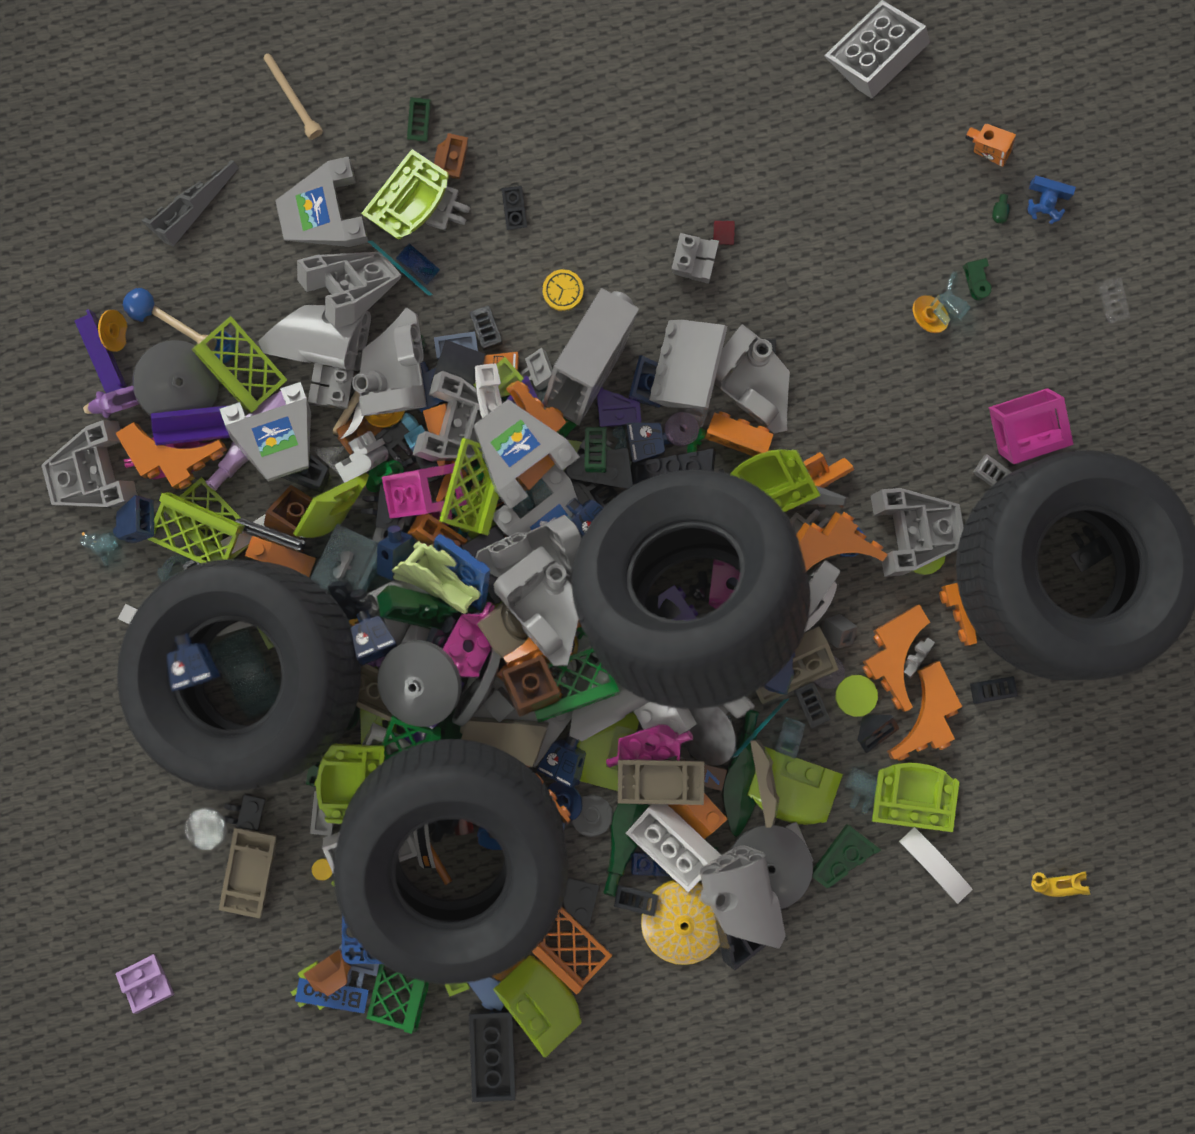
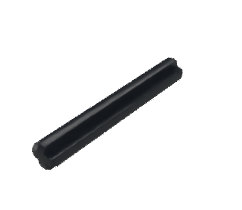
M243 518L235 520V522L245 526L243 529L245 533L297 552L305 550L306 542L304 540Z

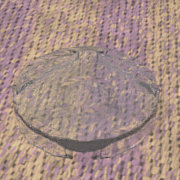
M203 807L193 811L185 824L188 840L201 850H210L219 846L224 841L227 833L223 816L211 807Z

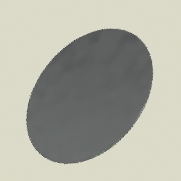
M717 706L689 709L697 724L688 730L691 731L693 739L684 742L688 752L696 760L704 761V764L710 766H718L727 762L735 749V733L728 717Z

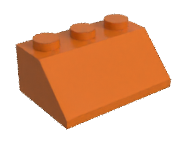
M714 412L705 439L751 456H756L769 450L773 434L769 433L770 430L762 426L755 428L750 426V422L744 419L736 421L731 419V415L725 412Z
M705 793L704 805L667 804L704 839L728 820Z

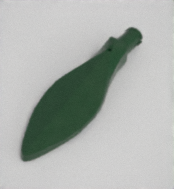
M749 709L746 712L743 728H740L735 752L755 731L759 715L758 711ZM751 742L739 755L732 757L723 784V802L730 830L735 837L740 835L756 805L753 797L750 798L748 796V791L756 771Z
M618 803L611 822V851L606 871L608 877L603 894L616 897L620 877L624 875L625 868L632 854L639 846L626 832L651 804Z

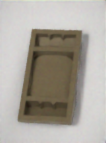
M504 602L477 624L494 651L501 656V659L520 647L529 637L522 628V623Z
M753 740L751 741L765 824L766 828L772 827L775 823L779 796L776 793L772 771L773 761L761 741Z
M618 760V803L704 805V761Z
M239 827L234 828L219 910L261 918L268 892L270 872L275 857L277 835Z

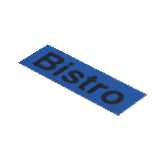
M299 978L295 1001L364 1013L368 990L343 986L330 996H327L320 991L315 992L307 979Z

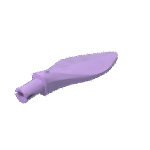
M280 391L264 400L246 418L286 405L282 392ZM232 442L227 454L218 464L219 469L206 480V484L214 491L228 477L231 478L249 460L234 442Z

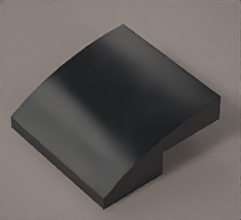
M445 340L434 375L444 371L463 378L474 387L473 384L476 383L475 367L482 365L485 353Z

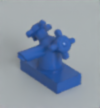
M1035 176L1030 182L1029 189L1041 192L1042 195L1039 204H1034L1032 199L1028 201V213L1032 215L1033 219H1037V212L1049 214L1052 217L1049 221L1050 224L1059 221L1063 213H1065V209L1063 208L1060 212L1055 209L1057 198L1069 200L1074 195L1076 187Z

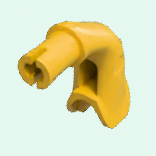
M1086 872L1046 878L1043 873H1035L1033 875L1031 885L1038 893L1051 897L1078 894L1090 895L1088 886L1083 887L1080 884L1081 881L1086 880Z

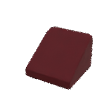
M714 221L713 240L719 241L718 245H734L735 221Z

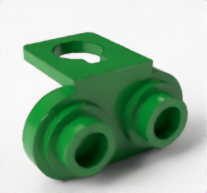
M383 461L378 466L369 470L368 480L365 485L369 491L379 492L380 485H383V476L404 473V468L398 461Z

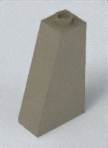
M472 717L460 729V733L463 734L461 740H470L496 747L514 756L525 765L533 767L537 761L549 723L503 719L499 723L495 718Z

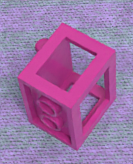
M1048 388L989 407L998 452L1013 464L1074 445L1064 397ZM1055 409L1057 410V415H1058V420H1059V424H1060V429H1059V426H1058Z
M455 463L383 476L382 481L389 517L398 518L431 513V516L440 520L445 501L432 503L427 478L453 473ZM460 486L455 489L457 500L464 494ZM466 499L459 503V506L468 505ZM450 509L447 519L452 520V511Z

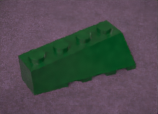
M388 585L377 595L381 618L431 629L434 627L441 630L446 618L452 616L458 621L460 616L464 614L439 597L395 585ZM469 606L466 614H473L475 609Z

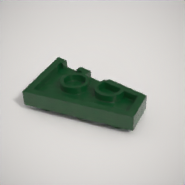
M846 824L814 867L812 877L828 889L845 877L850 870L857 865L863 864L867 858L877 854L881 849Z

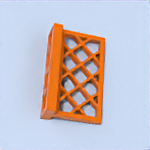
M561 907V910H558L559 914L556 919L558 932H548L546 935L558 936V947H549L546 944V938H544L532 952L577 995L583 989V986L612 957V954ZM560 920H569L572 923L573 932H560ZM573 935V947H561L560 936ZM575 935H585L588 938V947H576ZM573 950V962H564L561 959V951ZM576 950H588L589 962H576ZM591 950H600L605 957L601 961L591 962ZM576 965H589V974L584 979L576 973Z

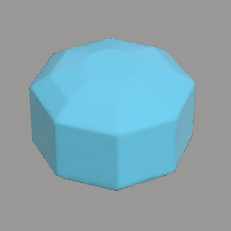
M405 413L400 420L409 431L419 426L418 421L409 413Z

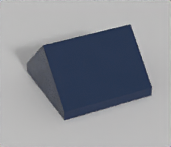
M639 355L629 399L660 408V404L649 400L658 362Z

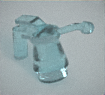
M957 272L951 273L946 292L942 295H937L930 304L932 307L937 300H940L933 312L945 326L951 319L941 309L943 305L954 317L960 320L971 307L967 304V301L952 295L950 291L952 280L958 275Z

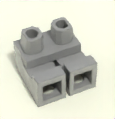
M680 233L671 270L675 275L709 284L719 241L712 239L710 241L700 239V237Z
M315 363L311 380L314 384L310 386L308 403L314 406L347 409L354 371Z
M370 431L349 442L354 453L345 460L335 464L344 483L360 476L388 459L389 453L386 447L383 446L385 442L382 438L376 440Z

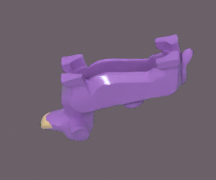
M129 386L109 393L97 391L96 398L85 405L83 411L87 414H102L105 418H108L111 413L139 405L135 397L133 386Z

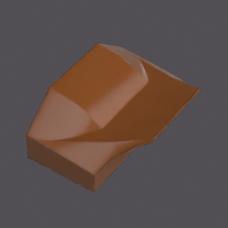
M448 133L446 140L437 146L434 164L448 172L451 178L460 179L468 149V137Z
M363 418L358 428L352 434L342 438L353 420L350 419L346 424L336 429L338 433L337 439L349 454L352 455L354 452L349 442L370 431L375 437L382 428L371 425Z
M338 949L306 971L304 976L315 992L320 991L330 996L348 983V971L352 965L344 961L342 950Z

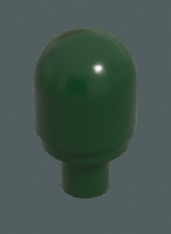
M1000 194L999 202H996L993 207L992 219L998 224L1006 222L1009 217L1010 205L1007 204L1008 195Z

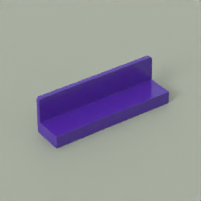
M87 309L86 316L74 321L105 393L126 388L127 385L112 351L107 350L101 343L98 333L99 321L97 316L90 309Z
M227 406L151 413V426L155 445L230 438L220 412L221 408Z

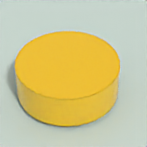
M325 858L317 860L312 866V874L318 880H327L333 874Z

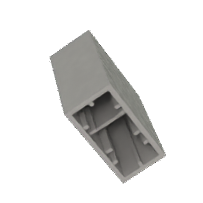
M602 288L600 289L553 367L543 401L544 407L549 408L553 406L563 413L564 418L580 425L622 354L639 308L633 305L632 300L627 295L618 291L610 293Z

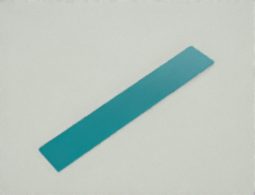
M368 241L427 295H433L373 241Z
M789 698L784 699L732 757L739 755Z

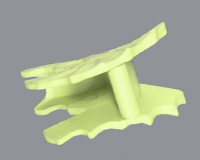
M420 541L416 542L413 546L414 552L405 562H400L392 570L395 573L393 578L413 584L434 597L441 598L459 612L466 614L469 605L481 596L480 592L473 586L465 585L455 573L446 567H455L457 563L444 550L437 551L433 545L428 547L424 543L421 544Z

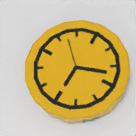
M560 269L547 276L543 283L542 292L546 303L551 308L557 311L572 310L579 305L583 298L584 287L577 274L570 270Z

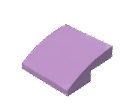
M155 954L115 973L122 993L126 994L134 1014L174 995L172 987Z

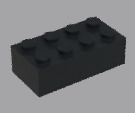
M495 1008L493 1010L471 1009L469 1013L472 1102L515 1100L514 1017L507 1008H502L501 1011Z

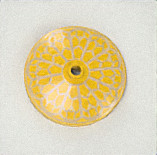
M676 880L664 883L652 892L659 895L655 916L646 914L641 916L642 933L646 943L657 956L665 961L681 965L697 963L713 954L720 945L714 912L710 906L703 904L701 901L703 885L700 882L689 892ZM652 898L648 899L647 910L651 909ZM684 922L688 924L684 927H681V924Z

